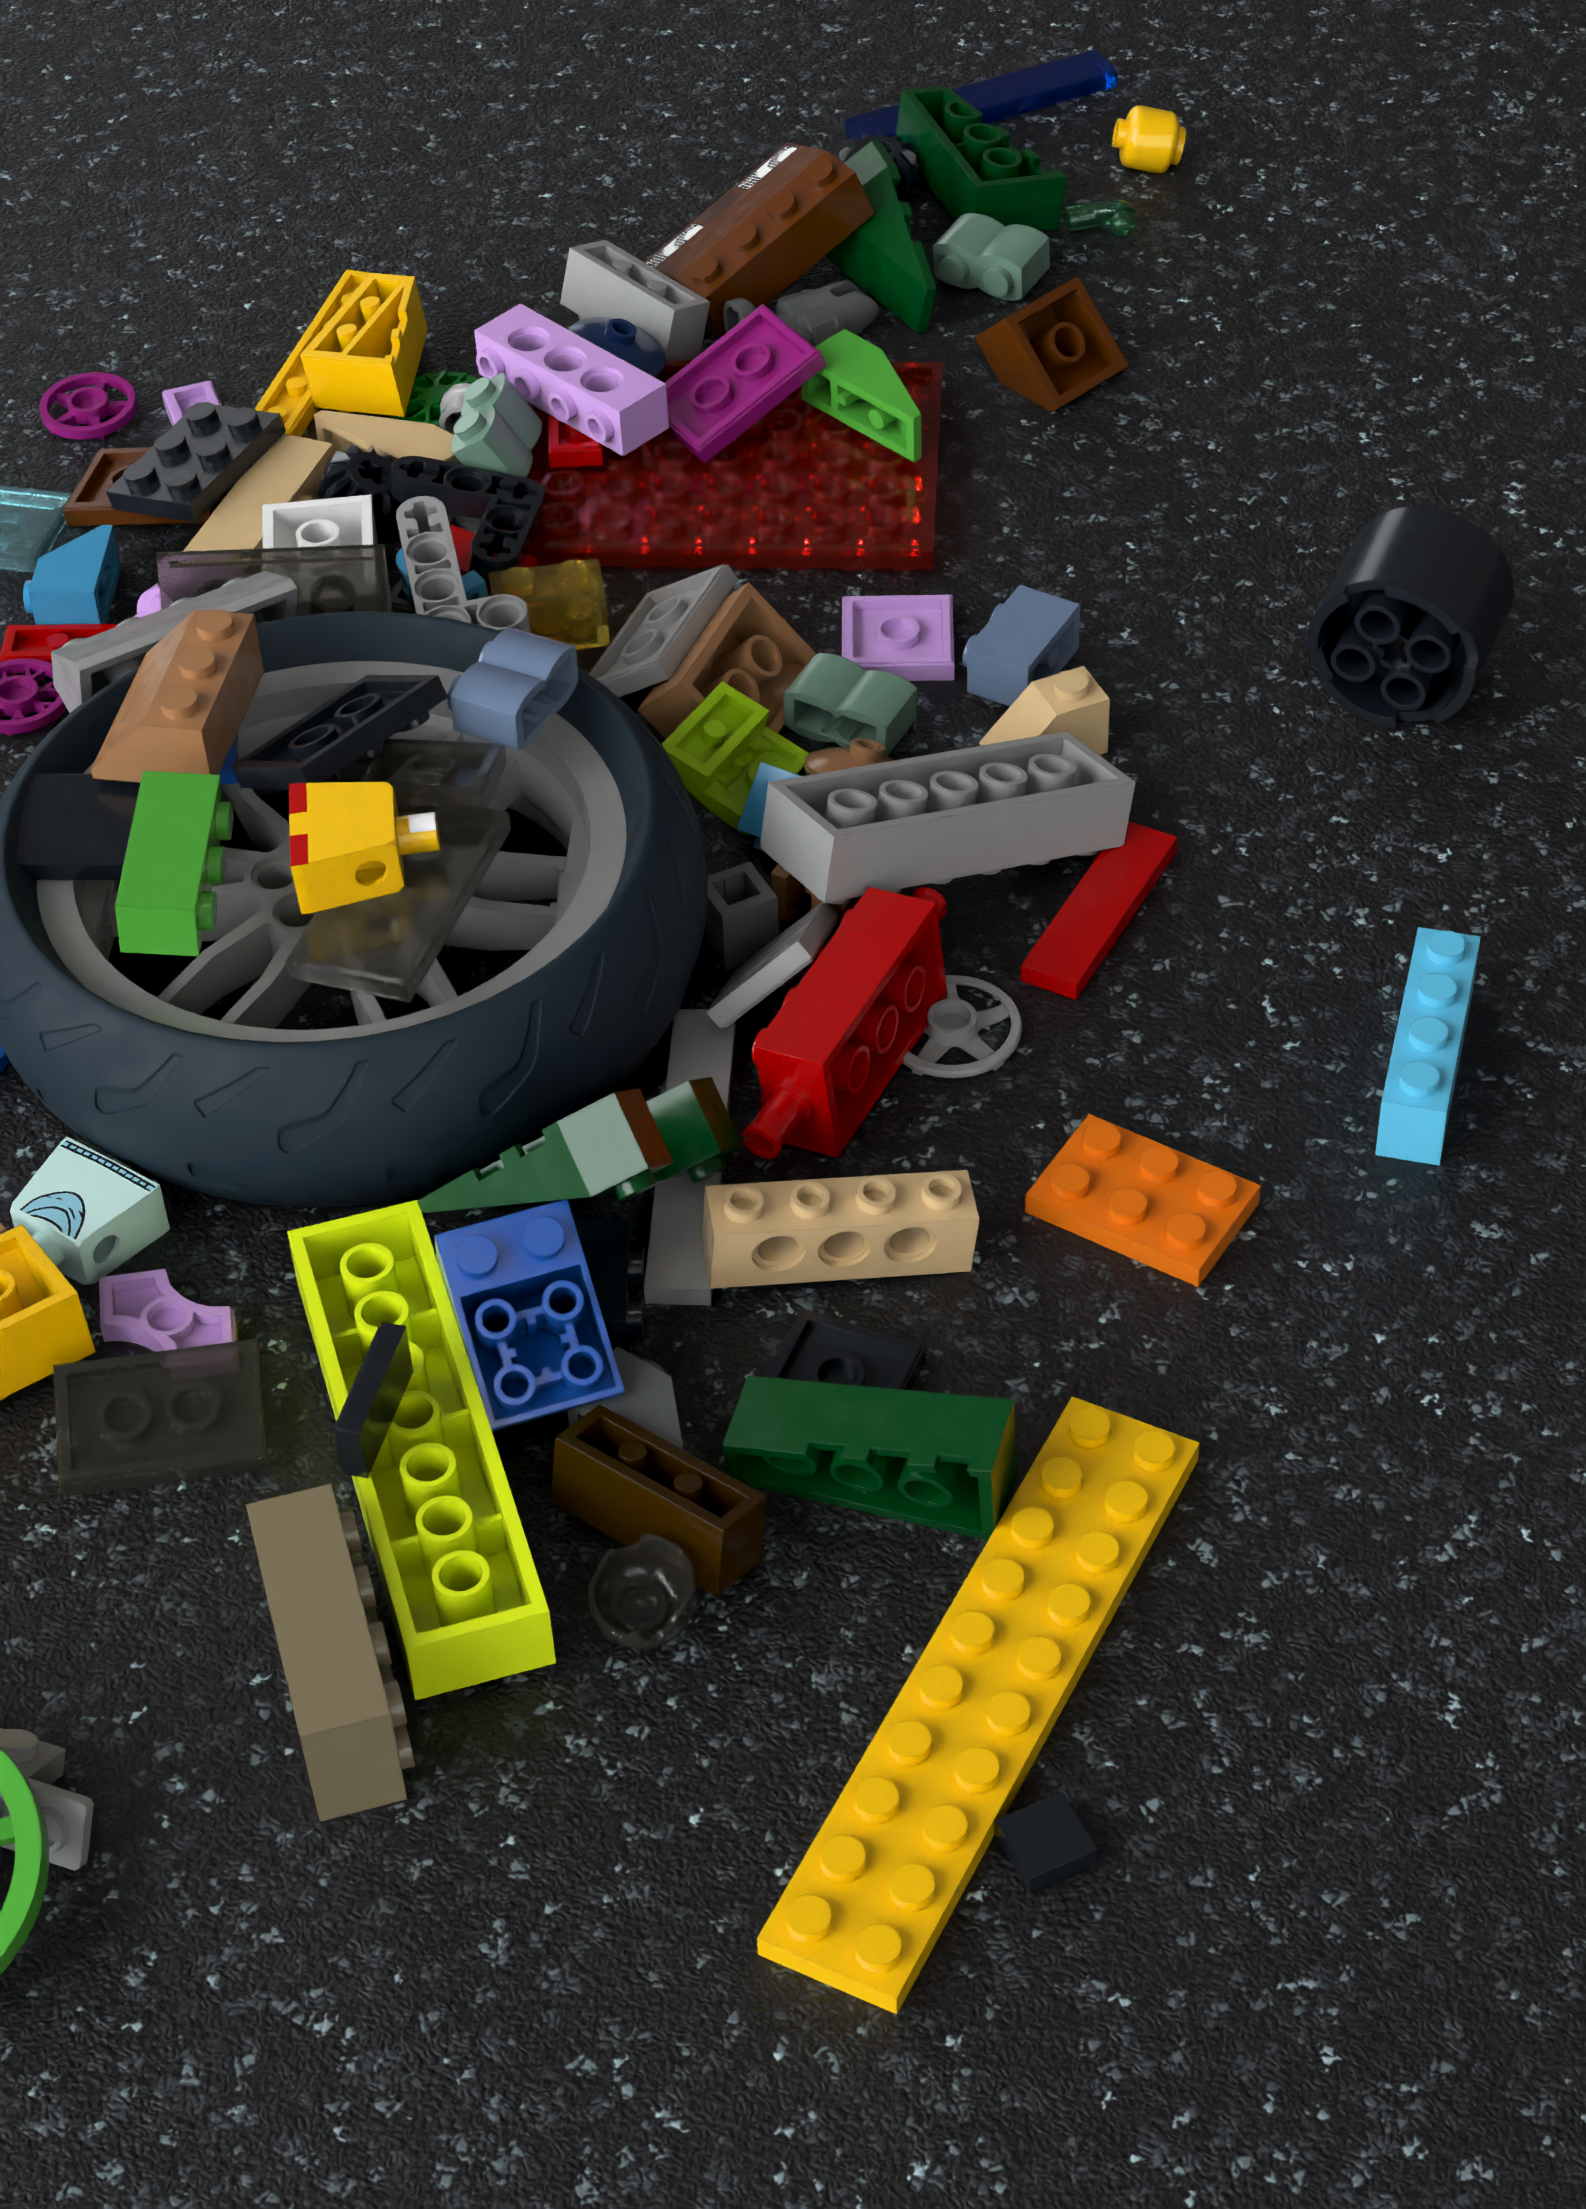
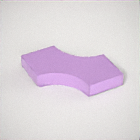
M166 1269L99 1277L100 1327L104 1342H131L153 1350L168 1365L173 1383L240 1374L237 1320L235 1311L230 1306H205L184 1298L171 1286Z

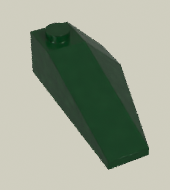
M871 141L845 161L844 164L856 172L875 214L827 253L825 257L916 333H926L937 288L922 242H912L909 222L913 214L909 202H899L894 186H898L901 180L897 165L881 141Z

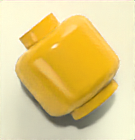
M1136 105L1130 110L1126 119H1117L1112 136V147L1119 148V157L1123 166L1163 174L1171 164L1177 165L1179 163L1185 144L1186 128L1180 126L1178 116L1171 111Z

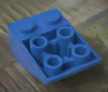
M568 1199L434 1235L439 1268L492 1432L625 1394Z

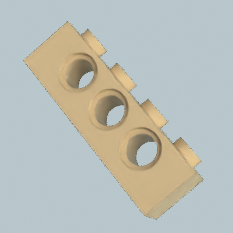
M968 1170L705 1186L701 1241L709 1287L714 1289L971 1272L979 1215Z

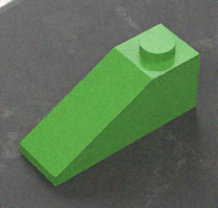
M846 329L815 346L821 352L827 365L801 385L802 400L914 463L921 459V413L883 350Z

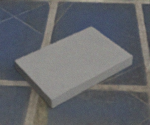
M722 564L646 593L589 675L605 685L617 697L669 680L738 581L729 565Z

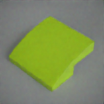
M722 681L662 743V746L679 772L685 788L715 815L748 838L750 834L738 830L737 827L760 762L804 776L807 773L804 763L809 753L766 727L770 710Z

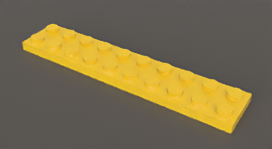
M1071 1397L758 1935V1955L894 2014H898L995 1835V1820L1006 1815L1193 1471L1199 1457V1442Z

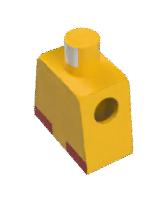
M387 782L289 784L290 867L301 915L397 893L405 886L403 855L440 851L436 813L428 812L399 816L394 788Z

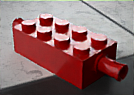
M868 887L855 907L845 912L839 929L826 947L820 948L812 961L811 968L798 986L788 991L782 1008L769 1026L759 1031L752 1048V1060L758 1069L761 1086V1110L742 1133V1137H745L743 1140L744 1145L754 1155L762 1159H774L781 1152L783 1144L835 1158L840 1156L903 1063L906 1053L912 1050L927 1028V1014L931 1006L948 997L939 921L946 915L948 909L945 908L947 905L946 900L936 890L929 887H919L914 890L911 896Z

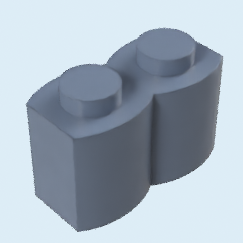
M512 627L503 630L493 641H488L484 645L479 661L471 665L462 675H458L451 683L447 704L448 708L452 711L454 731L515 750H522L529 746L542 730L548 716L556 713L565 705L578 683L576 646Z

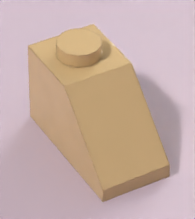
M1085 666L1032 681L981 739L979 746L1067 731L1098 755L1107 753L1110 698Z

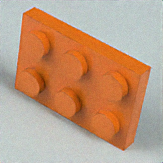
M1088 1114L1025 1194V1213L1199 1287L1258 1206L1261 1185Z

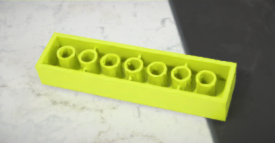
M418 1200L287 1231L297 1285L336 1422L378 1326L381 1327L382 1322L406 1326L413 1374L369 1477L352 1476L415 1701L556 1663L550 1611L423 1214L417 1202Z

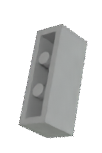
M607 240L569 247L560 304L578 314L580 320L592 317L618 318L627 320L653 336L664 349L666 355L664 368L674 367L677 363L695 359L700 355L710 301Z

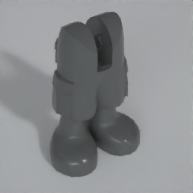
M846 279L818 289H807L799 293L783 296L778 299L775 314L815 347L843 329L855 335L860 334L864 328L875 320L879 309L873 299L864 292L859 291L857 286ZM738 297L726 301L723 307V321L726 333L756 310L750 300Z

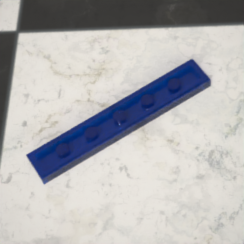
M1092 50L951 90L982 112V123H988L1117 86V70L1096 50ZM900 104L846 118L845 134L850 139L861 140L862 134L877 136L882 132L887 137L896 135Z

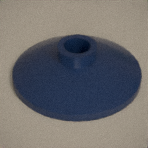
M592 317L579 320L568 329L656 379L664 370L666 355L660 343L649 333L627 320Z

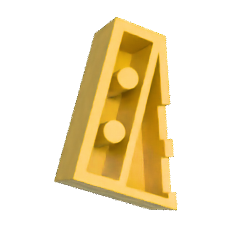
M370 273L300 354L315 408L337 410L342 413L360 412L405 417L428 331L415 276Z

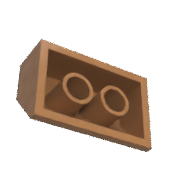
M748 582L724 599L671 678L655 684L638 711L667 739L723 681L770 710L766 727L779 733L784 725V693L816 653Z
M195 609L146 653L91 768L93 779L141 783L143 771L220 774L264 674L254 614L227 612L220 609Z

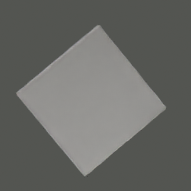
M823 901L733 972L707 1010V1015L720 1029L731 1025L813 961L838 922L837 918L839 915L828 903Z

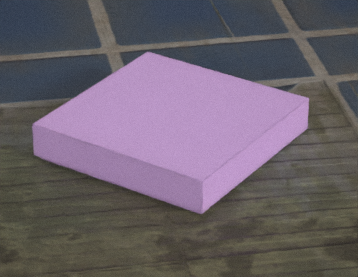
M892 595L842 597V657L855 662L866 671H886L898 675L907 681L954 680L953 596Z

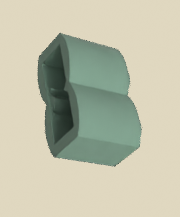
M977 213L963 214L933 245L934 276L946 284L963 289L978 287L985 293L998 299L1020 300L1050 268L1049 237L1029 226L1019 224L1004 226L986 215Z
M503 372L490 379L488 377L479 378L464 393L465 400L461 410L462 417L457 421L453 429L454 435L451 441V451L463 465L527 477L533 462L531 450L540 437L542 420Z
M815 654L784 693V725L795 733L814 741H835L841 747H850L851 740L855 738L874 740L885 746L884 755L887 757L917 719V687L912 683L890 672L880 670L866 671L855 662L835 654Z

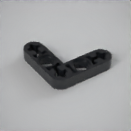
M404 456L396 459L391 466L390 493L399 502L403 503L417 496L435 497L443 502L447 513L481 519L471 541L469 572L475 570L485 580L486 584L490 585L507 584L517 577L543 516L545 490L540 483L526 477L422 456Z

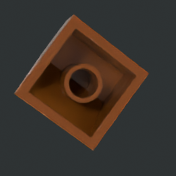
M1079 276L975 336L999 382L1051 412L1129 366Z

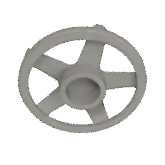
M945 975L948 997L932 1005L928 1011L927 1028L923 1033L927 1034L929 1039L918 1056L908 1051L904 1056L903 1064L918 1075L926 1074L941 1078H964L982 1074L992 1069L995 1071L1003 1066L1020 1042L1022 1020L1017 1006L1004 991L989 982L969 976ZM956 985L983 990L996 997L1002 1003L999 1006L976 1012L971 1004L959 999ZM1010 1018L1011 1029L1009 1036L997 1051L991 1049L978 1036L977 1033L980 1029ZM953 1047L961 1048L978 1059V1061L959 1065L935 1063Z

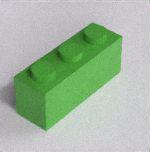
M143 771L115 903L120 952L199 957L204 930L214 931L217 918V894L215 891H211L212 884L222 885L225 875V848L220 846V840H231L233 831V803L222 801L220 775Z

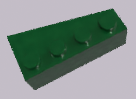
M946 85L901 91L896 135H900L902 141L913 144L917 163H919V174L955 221L963 214L977 213L991 217L1004 226L1019 224L1035 228L1039 231L1059 229L1067 176L1057 169L1049 170L1048 173L1040 167L1041 157L1030 148L1024 149L1022 152L1009 143L1010 133L1000 126L995 127L982 123L983 113Z
M747 1376L722 1445L727 1474L746 1485L987 1541L1007 1509L1018 1473L1013 1399Z

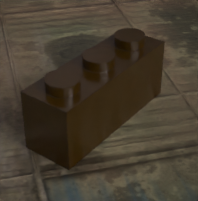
M600 1404L555 1437L551 1503L717 1597L760 1562L767 1501L766 1495Z

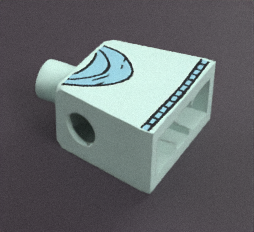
M69 1137L60 1142L12 1202L10 1209L14 1228L22 1224L59 1271L83 1285L95 1284L99 1281V1277H105L170 1229L160 1184Z

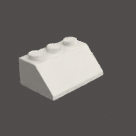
M371 494L262 505L263 571L278 574L294 581L298 588L297 616L333 612H382L379 543Z

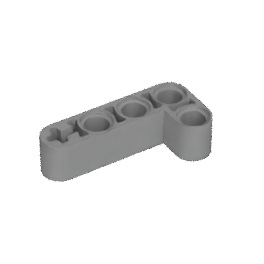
M417 496L406 500L399 506L396 511V520L416 614L455 619L496 629L501 632L512 627L531 633L528 608L524 600L519 597L502 594L467 601L448 516L442 501L435 497Z

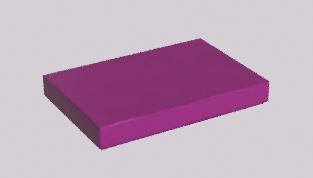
M762 304L665 382L669 422L667 430L702 462L706 463L827 364L819 350Z

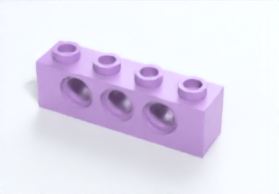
M518 304L474 330L477 350L476 363L480 375L490 379L503 372L527 402L616 453L625 456L669 428L666 384L523 304Z

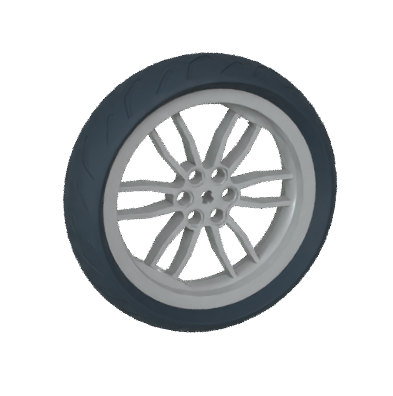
M380 611L333 612L257 623L256 628L264 674L238 731V761L366 675H438L448 696L453 680L479 661L484 645L488 641H493L501 631L455 619ZM139 667L105 686L75 708L52 729L19 768L0 799V1045L11 1064L48 1110L91 1144L124 1164L181 1187L215 1197L247 1203L287 1207H345L389 1202L432 1193L472 1169L479 1168L481 1170L501 1160L499 1154L518 1144H521L523 1147L543 1137L542 1130L620 1089L649 1056L652 1047L658 1044L680 1008L691 981V971L697 963L705 929L708 872L699 823L679 772L662 744L632 709L605 685L580 668H578V683L568 701L559 711L548 716L545 725L535 740L522 750H515L454 731L452 711L448 708L446 698L428 711L430 718L424 724L406 732L395 733L383 742L385 749L380 754L361 763H351L337 773L339 776L338 781L363 779L395 780L391 785L394 788L399 816L424 813L447 787L465 791L455 800L433 811L436 813L440 851L403 855L405 886L397 893L301 915L290 867L289 822L261 799L275 793H270L269 789L241 788L239 783L221 785L222 801L233 803V809L247 835L261 852L224 847V881L222 885L212 884L211 891H215L217 894L216 925L214 931L204 930L202 942H216L202 951L199 957H196L158 997L153 996L131 982L108 961L114 939L118 937L115 903L120 880H33L18 866L17 861L20 816L29 786L35 774H92L91 768ZM508 807L541 826L568 851L567 857L504 851L461 852L470 847ZM557 899V902H551L550 906L503 902ZM423 943L487 951L531 950L494 978L458 996L437 958ZM392 971L430 1005V1008L387 1020L366 979ZM339 972L345 975L358 1026L315 1030L274 1029L281 1023L319 974ZM261 976L220 1021L200 1015L222 997Z

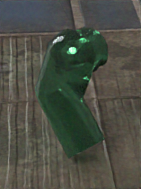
M1126 200L1088 202L1067 206L1063 211L1064 224L1068 232L1110 225V231L1113 234L1123 236L1131 233L1136 227V219L1133 216L1136 210Z

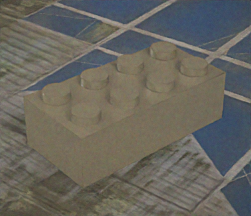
M332 1484L246 1504L319 1821L322 1822L407 1800L402 1770L415 1767L406 1728L407 1718L397 1680H394L390 1667L392 1662L382 1621L378 1620L376 1609L374 1608L377 1605L368 1566L363 1563L361 1553L350 1555L351 1553L362 1551L353 1509L338 1511Z

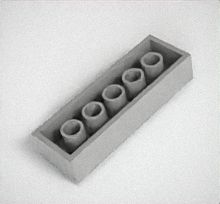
M1067 731L768 782L760 848L781 865L786 872L790 873L809 889L819 900L824 903L843 904L851 898L863 896L868 887L898 893L902 888L928 883L946 884L954 878L975 874L993 875L1006 868L1027 864L1045 865L1053 859L1073 855L1092 856L1098 853L1099 850L1120 847L1125 842L1136 782Z

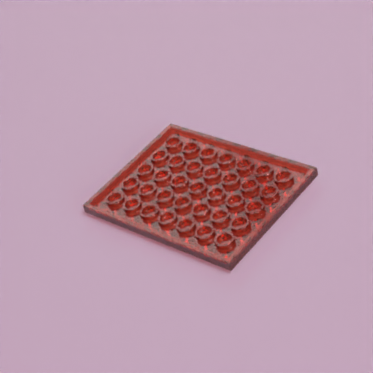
M666 360L664 370L657 379L665 383L693 360ZM890 362L921 413L922 458L915 463L802 400L800 386L706 463L702 462L666 429L625 456L603 445V465L550 468L548 413L527 402L541 418L542 431L538 441L531 450L533 462L526 478L537 481L545 490L542 520L527 554L536 557L538 565L575 566L579 568L627 566L630 568L682 567L695 569L728 564L729 567L737 569L933 570L943 362Z

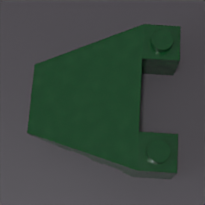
M712 1077L688 1080L648 1101H645L640 1088L614 1092L542 1130L543 1137L523 1147L521 1144L509 1148L499 1154L501 1160L481 1170L479 1168L472 1169L417 1202L422 1213L585 1198L610 1192H616L619 1201H622L652 1188L658 1181L689 1174L692 1183H697L728 1168L724 1157L743 1148V1144Z

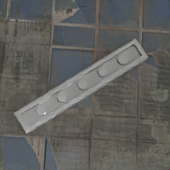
M679 1009L673 1018L666 1091L688 1080L712 1077L729 1114L737 1020L727 1028L722 1027L720 1029L707 1015L708 1009ZM724 1170L697 1183H692L688 1174L658 1181L655 1185L644 1283L645 1304L711 1306L713 1289L709 1287L701 1241L705 1186L722 1185Z

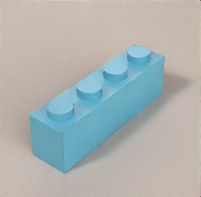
M1418 927L1381 1101L1375 1151L1377 1156L1440 1166L1473 994L1481 936Z

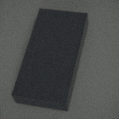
M382 1322L381 1327L378 1326L334 1426L341 1468L344 1474L363 1478L369 1477L411 1379L413 1366L406 1326Z

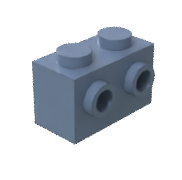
M1019 585L1004 604L999 603L995 607L990 621L978 635H972L965 646L962 663L964 667H967V692L996 703L1011 706L1032 681L1060 673L1079 649L1080 604Z

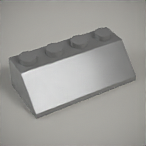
M263 571L247 578H234L222 587L194 598H181L169 607L144 617L126 619L115 628L91 637L73 639L61 648L51 651L53 685L67 710L71 713L105 686L140 667L146 653L195 609H220L227 612L254 614L256 624L297 616L298 588L290 578Z

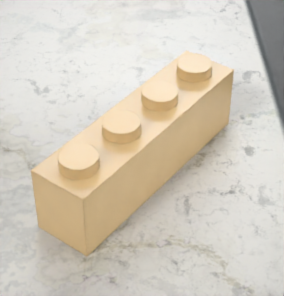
M283 434L234 484L181 553V565L194 557L204 556L209 557L204 562L205 564L216 568L223 563L240 577L247 578L263 572L262 505L323 499L317 492L319 480L328 460L334 456L332 443Z

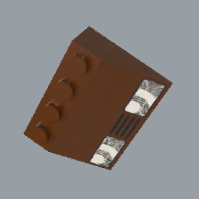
M787 142L644 263L710 301L706 327L721 338L726 334L723 321V307L726 301L742 297L750 300L756 309L762 304L766 306L875 213L855 171L827 150Z

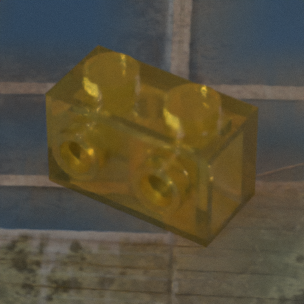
M599 559L568 560L560 564L528 568L513 567L504 571L488 572L491 596L509 594L524 600L528 608L532 634L576 646V649L610 645L606 592Z

